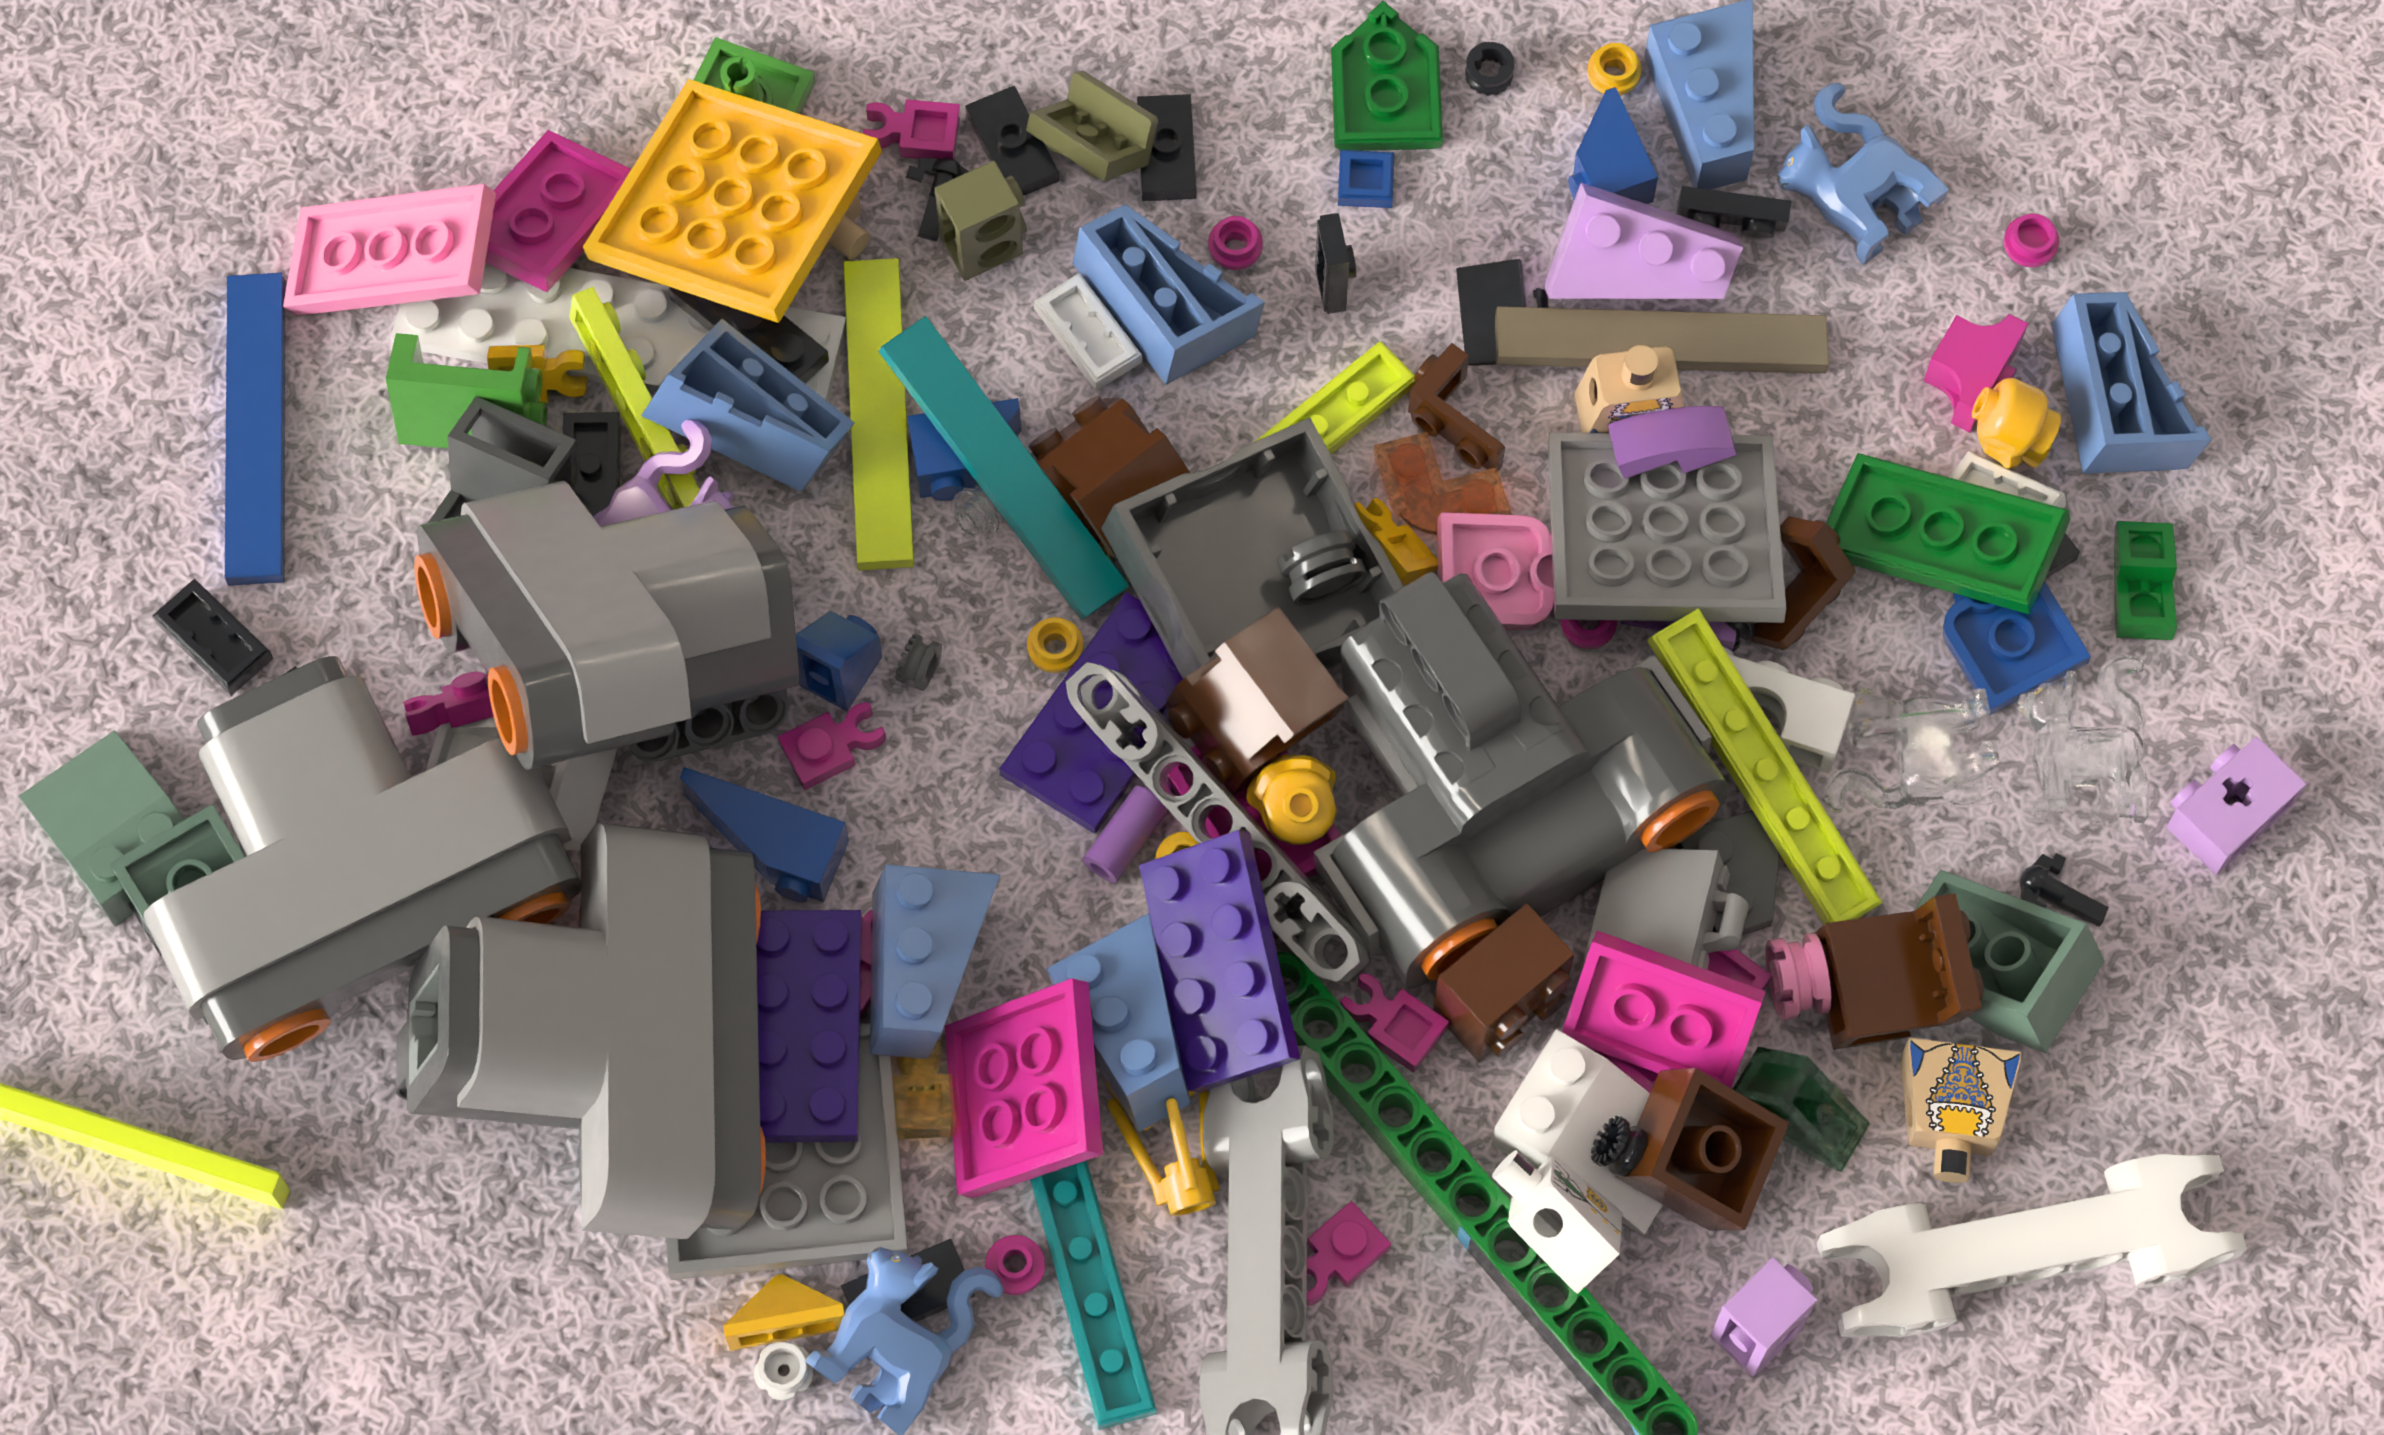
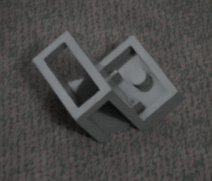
M475 396L448 434L451 490L428 523L461 516L462 505L475 500L559 481L567 482L573 490L577 481L576 439ZM470 429H472V436L468 434Z

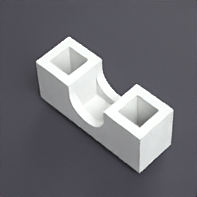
M1723 646L1759 706L1771 713L1777 720L1780 727V739L1794 762L1829 774L1855 694L1844 691L1841 685L1829 679L1814 678L1809 680L1790 674L1784 666L1775 662L1758 661L1755 663L1736 657L1731 650Z

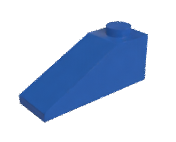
M683 768L680 781L685 797L738 851H746L752 854L755 869L770 884L775 885L774 889L778 894L800 903L807 902L808 897L821 902L825 901L849 843L845 822L689 768Z

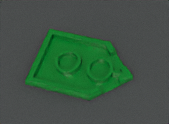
M1382 0L1368 13V18L1350 35H1345L1331 48L1334 147L1339 150L1355 151L1436 149L1443 145L1439 46L1425 34H1418L1399 18L1397 11Z

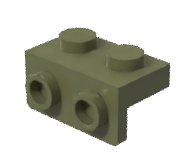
M1082 70L1073 73L1066 100L1030 112L1026 131L1046 143V146L1051 151L1063 154L1083 167L1090 176L1107 181L1148 166L1158 119L1152 113Z

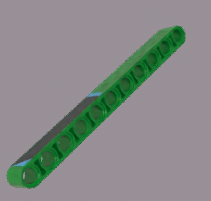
M1287 952L1277 953L1282 977L1291 979L1298 987L1294 992L1286 995L1298 1047L1306 1046L1319 1053L1327 1087L1621 1431L1625 1435H1653L1652 1427L1660 1422H1669L1676 1425L1683 1435H1697L1698 1424L1692 1410L1585 1287L1578 1294L1572 1290L1511 1227L1508 1222L1511 1201L1317 976L1296 955ZM1322 1020L1332 1025L1335 1032L1325 1039H1316L1307 1034L1304 1027L1312 1021ZM1358 1063L1369 1068L1373 1076L1363 1083H1354L1346 1079L1341 1071L1350 1064ZM1397 1107L1407 1112L1411 1120L1402 1127H1392L1385 1124L1379 1115L1387 1108ZM1435 1151L1445 1156L1449 1165L1441 1171L1431 1172L1425 1170L1419 1164L1417 1158L1425 1152ZM1472 1195L1479 1197L1487 1206V1211L1480 1216L1470 1217L1459 1211L1456 1202L1464 1196ZM1512 1240L1524 1248L1526 1256L1517 1262H1508L1497 1255L1494 1247L1502 1241ZM1551 1285L1562 1292L1565 1302L1558 1307H1545L1537 1302L1533 1292L1540 1286ZM1585 1330L1595 1332L1604 1342V1348L1592 1354L1582 1352L1573 1342V1336ZM1621 1376L1633 1377L1640 1382L1644 1395L1635 1400L1624 1399L1615 1392L1612 1382Z

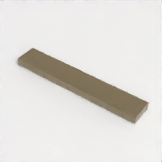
M1497 307L1495 313L1496 365L1588 367L1592 359L1600 354L1623 352L1636 345H1645L1650 348L1672 347L1677 370L1826 374L1829 367L1827 315Z

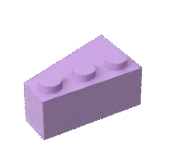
M1580 183L1547 274L1544 288L1548 299H1724L1743 246L1734 233Z

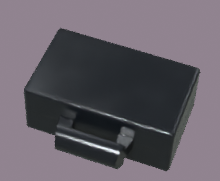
M1520 259L1465 266L1456 269L1464 351L1469 355V366L1496 365L1495 313L1497 307H1527L1523 265ZM1540 288L1533 290L1534 298H1537V308H1549L1546 291Z

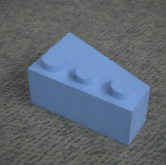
M1744 0L1650 25L1644 57L1693 187L1711 190L1747 180L1754 153L1753 0Z
M1124 204L1080 227L1072 264L1162 381L1167 385L1255 337L1265 302L1253 293L1246 296L1221 279L1223 272L1210 263L1205 267L1180 250L1181 243Z
M2127 293L2073 294L2055 318L2051 327L2083 474L2163 471L2189 468L2212 440L2203 425L2200 427L2196 426L2182 402L2186 395L2178 381L2171 383L2156 357L2160 350Z
M723 319L668 373L641 415L686 438L687 436L684 434L681 424L688 419L697 420L708 429L712 438V450L800 492L826 465L855 424V422Z
M885 864L872 892L870 1054L928 1059L942 1033L1001 874Z
M1149 913L1046 968L1052 985L1071 978L1089 982L1095 1063L1139 1132L1168 1117L1166 1101L1169 1098L1177 1100L1179 1110L1191 1104Z

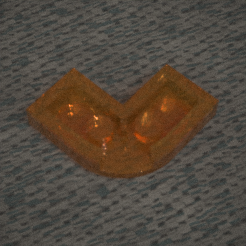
M1428 432L1374 445L1373 454L1390 507L1398 520L1402 518L1415 529L1436 535L1437 539V518L1441 512L1512 515L1497 468L1443 481Z

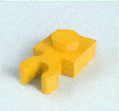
M545 345L489 346L487 354L488 369L501 371L513 370L518 347L531 348L533 367L542 370V391L539 401L548 404L550 390H557L568 397L583 396L587 392V376L573 377L566 373L569 370H584L585 352L566 350L556 358H546Z
M1372 499L1366 509L1360 502H1355L1354 507L1358 516L1372 536L1381 544L1403 586L1430 571L1436 573L1438 570V559L1408 524L1397 526L1392 521V514L1389 508L1380 499Z

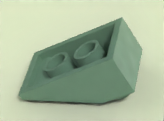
M115 730L19 795V798L114 926H117L134 913L128 905L132 901L109 863L185 820L167 794Z
M211 804L109 863L149 929L144 919V912L150 905L165 895L245 856L216 808ZM204 1017L203 1020L206 1023V1025H208V1022Z
M1940 870L1914 910L1934 896L1956 893L1959 909L1966 913L1970 924L1971 935L1968 948L1972 966L1979 970L1984 987L1981 1000L1982 1008L1970 1015L1969 1018L1999 1036L2046 1054L2105 962L2087 923Z

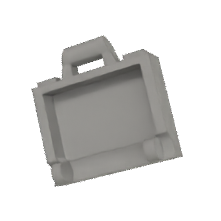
M1642 849L1606 872L1583 962L1585 963L1592 940L1598 930L1707 970L1710 960L1707 953L1731 951L1740 945L1749 904L1737 894L1726 893L1730 873L1727 866L1723 864L1718 850L1661 849L1658 852H1648L1647 849ZM1717 911H1723L1718 933L1712 932Z

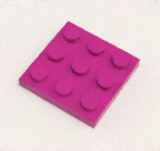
M1071 978L945 1025L957 1195L976 1198L1103 1155L1089 982Z

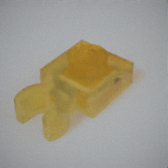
M939 1039L928 1059L900 1056L896 1058L898 1069L904 1075L893 1076L896 1134L898 1139L955 1136L956 1117L952 1074H936L940 1068L942 1045Z

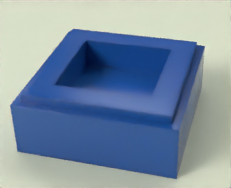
M1340 150L1338 206L1392 208L1394 152Z

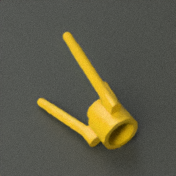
M1206 1090L1199 1093L1202 1168L1198 1158H1191L1177 1100L1169 1098L1166 1101L1170 1120L1169 1124L1178 1161L1164 1167L1166 1173L1164 1179L1159 1174L1119 1102L1116 1099H1110L1107 1106L1152 1187L1156 1205L1168 1204L1171 1216H1182L1214 1206L1216 1204L1214 1192L1219 1191L1220 1187L1216 1173L1210 1168L1206 1160L1203 1144V1115L1209 1092Z

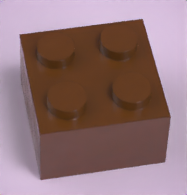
M1526 903L1438 976L1433 1010L1449 1021L1448 1030L1479 1063L1492 1052L1497 1057H1501L1521 1040L1524 1033L1520 1029L1535 1016L1541 1021L1546 1020L1567 1000L1564 992L1572 980L1570 972L1575 954Z
M1697 1068L1660 1070L1637 1123V1126L1644 1129L1647 1133L1648 1141L1645 1152L1637 1166L1624 1177H1615L1707 1230H1746L1789 1122Z

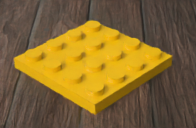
M688 79L585 242L583 249L590 261L779 323L881 155L882 150L878 138Z

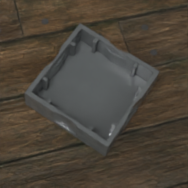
M1310 417L1242 447L1227 460L1213 467L1192 473H1184L1114 504L1101 527L1183 679L1217 657L1218 655L1215 650L1225 641L1278 606L1326 669L1341 663V648L1344 642L1354 633L1367 627L1371 621L1380 617V600L1404 587L1381 544L1372 536L1358 516L1349 493L1348 485ZM1337 530L1350 531L1356 547L1352 551L1355 558L1362 559L1367 571V577L1353 588L1330 599L1310 605H1295L1289 592L1292 582L1290 578L1283 577L1277 562L1278 558L1282 554H1287L1289 559L1295 556L1292 547L1318 535Z

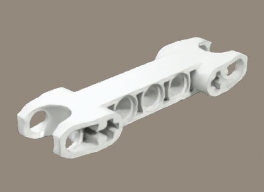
M2157 1154L2128 1160L2104 1171L2110 1194L1932 1229L1926 1205L1914 1203L1877 1210L1862 1219L1821 1234L1817 1240L1821 1259H1862L1875 1267L1882 1280V1296L1840 1314V1319L1837 1320L1841 1337L1888 1336L1901 1338L1940 1330L1957 1321L1951 1297L2124 1262H2130L2136 1287L2149 1288L2184 1281L2208 1268L2239 1258L2247 1250L2243 1233L2232 1231L2220 1233L2203 1232L2191 1225L2181 1210L2182 1193L2218 1180L2219 1174L2224 1172L2220 1155Z

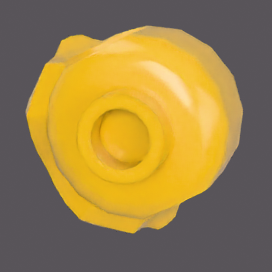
M2015 378L2003 379L1993 389L1985 387L1977 397L1972 410V417L1978 420L1977 434L1984 452L2008 469L2017 467L2021 462L2030 468L2039 466L2049 454L2061 424V414L2048 408V399L2045 392Z
M1287 753L1280 754L1269 761L1262 771L1251 780L1247 788L1246 798L1250 806L1260 812L1267 830L1279 841L1292 845L1309 844L1324 836L1334 823L1337 810L1332 791L1336 782V773L1329 765L1314 757L1306 755L1295 756L1294 754Z

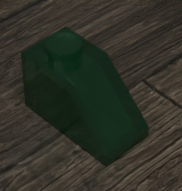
M1758 1046L1732 1088L1788 1121L1789 1125L1783 1140L1836 1171H1843L1870 1125L1868 1120L1808 1056Z

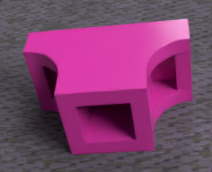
M2008 314L2005 319L1997 324L1982 326L1974 324L1958 315L1955 316L1931 357L1924 378V382L1940 389L1950 399L1953 406L1951 424L1970 433L1977 422L1972 417V410L1981 391L1985 387L1993 389L2003 379L2014 378L2017 369L2010 366V363L2020 348L2029 323Z

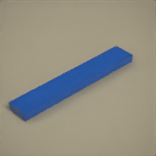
M282 272L227 276L224 578L228 586L285 582V308L283 304L286 293V281Z

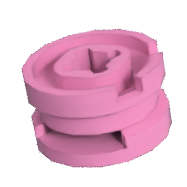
M1804 934L1802 945L1798 941L1787 943L1783 938L1767 940L1765 946L1766 971L1772 975L1769 987L1779 1019L1782 1021L1796 1019L1799 1012L1809 1011L1812 1006L1817 1014L1829 1013L1831 1009L1829 972L1824 950L1817 934Z

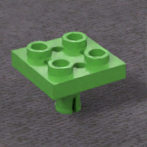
M717 37L714 38L693 80L801 114L816 83L813 71Z

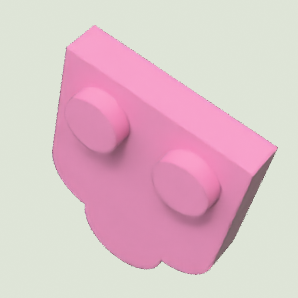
M1441 512L1437 518L1438 577L1442 583L1458 574H1468L1505 630H1527L1539 625L1549 615L1554 603L1552 539L1548 528L1538 519L1525 515Z

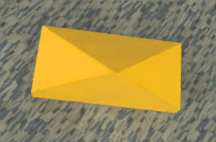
M778 1274L723 1325L724 1335L730 1351L837 1332L842 1318L845 1316V1310L842 1303L784 1274Z

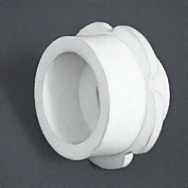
M775 1342L768 1345L761 1351L759 1362L754 1367V1379L757 1386L762 1390L766 1389L769 1396L776 1400L785 1401L794 1398L796 1392L805 1391L812 1382L813 1368L805 1362L809 1353L804 1347L796 1343ZM787 1366L790 1369L789 1374L786 1376L779 1375V1368Z

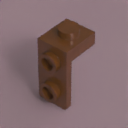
M1451 343L1439 357L1435 354L1430 355L1418 369L1414 377L1416 383L1410 389L1408 412L1411 414L1414 424L1422 432L1431 437H1436L1439 434L1454 445L1457 455L1467 465L1475 469H1480L1483 466L1493 475H1496L1503 466L1505 446L1446 403L1447 399L1466 379L1469 355Z
M1788 516L1780 525L1781 542L1801 572L1785 589L1786 613L1784 623L1755 622L1756 633L1750 638L1753 643L1780 650L1787 649L1804 635L1807 626L1827 605L1837 599L1841 589L1856 574L1855 569L1839 546L1840 538L1831 526L1820 520L1810 521Z

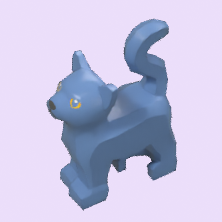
M1832 83L1822 88L1815 97V114L1821 124L1838 133L1861 134L1865 145L1838 168L1833 167L1814 131L1809 125H1806L1801 130V142L1785 158L1783 167L1777 175V181L1780 188L1795 191L1811 198L1825 220L1850 234L1858 243L1856 256L1864 265L1883 251L1881 242L1889 235L1887 227L1874 211L1882 204L1891 207L1897 216L1895 227L1905 235L1922 222L1918 208L1920 203H1923L1927 208L1935 203L1938 205L1945 200L1949 189L1927 165L1909 155L1896 139L1885 135L1881 126L1868 115L1838 112L1835 104L1846 90L1841 83Z
M877 1247L867 1257L869 1273L866 1289L845 1309V1316L842 1318L835 1341L827 1350H814L805 1362L835 1384L842 1380L861 1360L866 1357L871 1359L880 1367L878 1376L870 1385H857L850 1398L869 1413L884 1406L877 1418L898 1435H904L924 1409L934 1383L948 1367L952 1354L967 1343L975 1327L973 1310L970 1303L971 1295L975 1291H981L991 1297L999 1298L1002 1296L1004 1287L1001 1279L991 1270L981 1267L964 1270L952 1281L946 1300L951 1325L940 1333L933 1332L901 1311V1304L920 1291L937 1274L939 1268L932 1262L922 1265V1259L918 1255L912 1258L902 1251H892Z

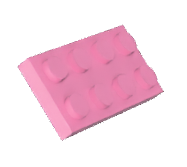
M485 184L302 207L283 307L295 316L480 294L496 193Z

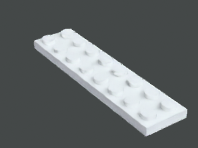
M485 263L480 294L401 303L390 339L393 344L396 333L418 335L421 352L487 363L489 346L545 345L546 358H556L566 350H580L585 352L584 370H569L566 373L573 377L587 376L588 382L604 384L569 318L573 294L594 287L601 302H609L613 306L621 326V332L618 335L626 350L634 349L639 355L646 374V379L643 382L648 392L656 393L668 373L703 339L709 330L671 300L670 287L666 285L569 268L547 293ZM788 307L784 315L828 350L829 362L806 385L829 402L847 329L846 317Z

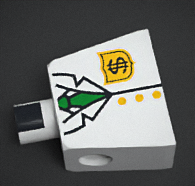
M1514 1151L1495 1169L1492 1178L1512 1195L1508 1218L1509 1224L1577 1294L1620 1254L1623 1213L1559 1158L1552 1156L1536 1169L1518 1151Z

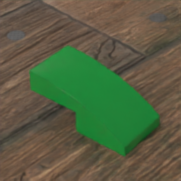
M2116 522L2114 535L2116 638L2174 639L2177 620L2173 580L2177 570L2173 523Z

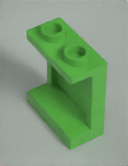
M396 333L385 379L399 444L448 448V434L475 396L543 426L547 425V403L539 401L542 391V370L533 367L531 348L518 347L515 365L511 371L425 364L423 362L419 336ZM470 429V431L468 432V434L471 435V436H472V429Z

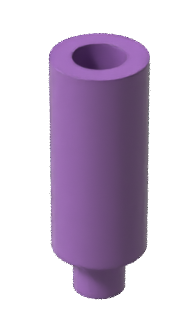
M1167 781V786L1171 792L1173 786ZM1135 786L1082 858L1084 864L1106 881L1113 884L1117 883L1169 810L1147 786L1146 788Z

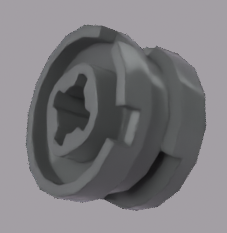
M1337 530L1318 535L1292 547L1295 555L1289 559L1287 554H1282L1278 558L1277 562L1283 577L1290 578L1292 582L1289 592L1295 605H1310L1330 599L1353 588L1367 577V571L1362 559L1355 558L1352 551L1356 547L1350 531Z

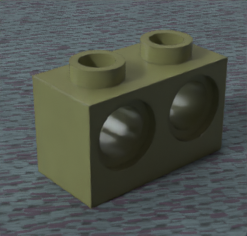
M995 160L935 187L940 239L964 281L1023 254L1022 233L1027 232V226L1020 208L1025 206V200L1014 177L1011 175L1004 178Z

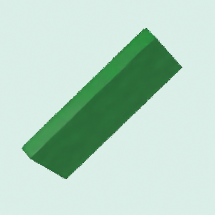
M1857 453L1826 524L1831 526L1840 538L1839 546L1852 565L2030 614L2071 519L2069 510Z

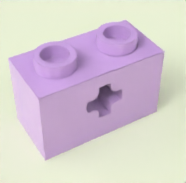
M2257 736L2242 749L2238 748L2235 744L2228 747L2211 765L2210 769L2215 773L2203 785H2200L2196 780L2191 781L2170 803L2176 810L2166 828L2215 875L2293 806L2307 785L2300 776ZM2233 797L2239 801L2231 806L2225 802Z
M1772 1257L1722 1306L1710 1336L1754 1378L1804 1328L1817 1302V1299L1811 1294L1813 1287L1797 1268L1790 1264L1783 1267Z

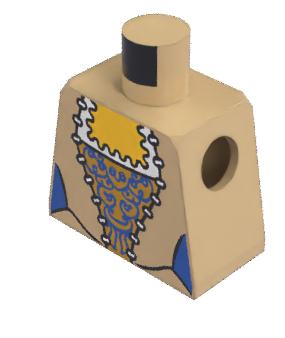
M1636 345L1628 351L1600 354L1594 357L1574 392L1581 433H1609V423L1648 412L1684 407L1673 348L1669 346L1650 348L1645 345Z
M1916 1038L1908 1039L1901 1054L1900 1062L1908 1143L1910 1146L1935 1149L1933 1173L1935 1179L1949 1183L1967 1182L1970 1176L1971 1154L1985 1156L1993 1154L2002 1135L2021 1061V1052Z

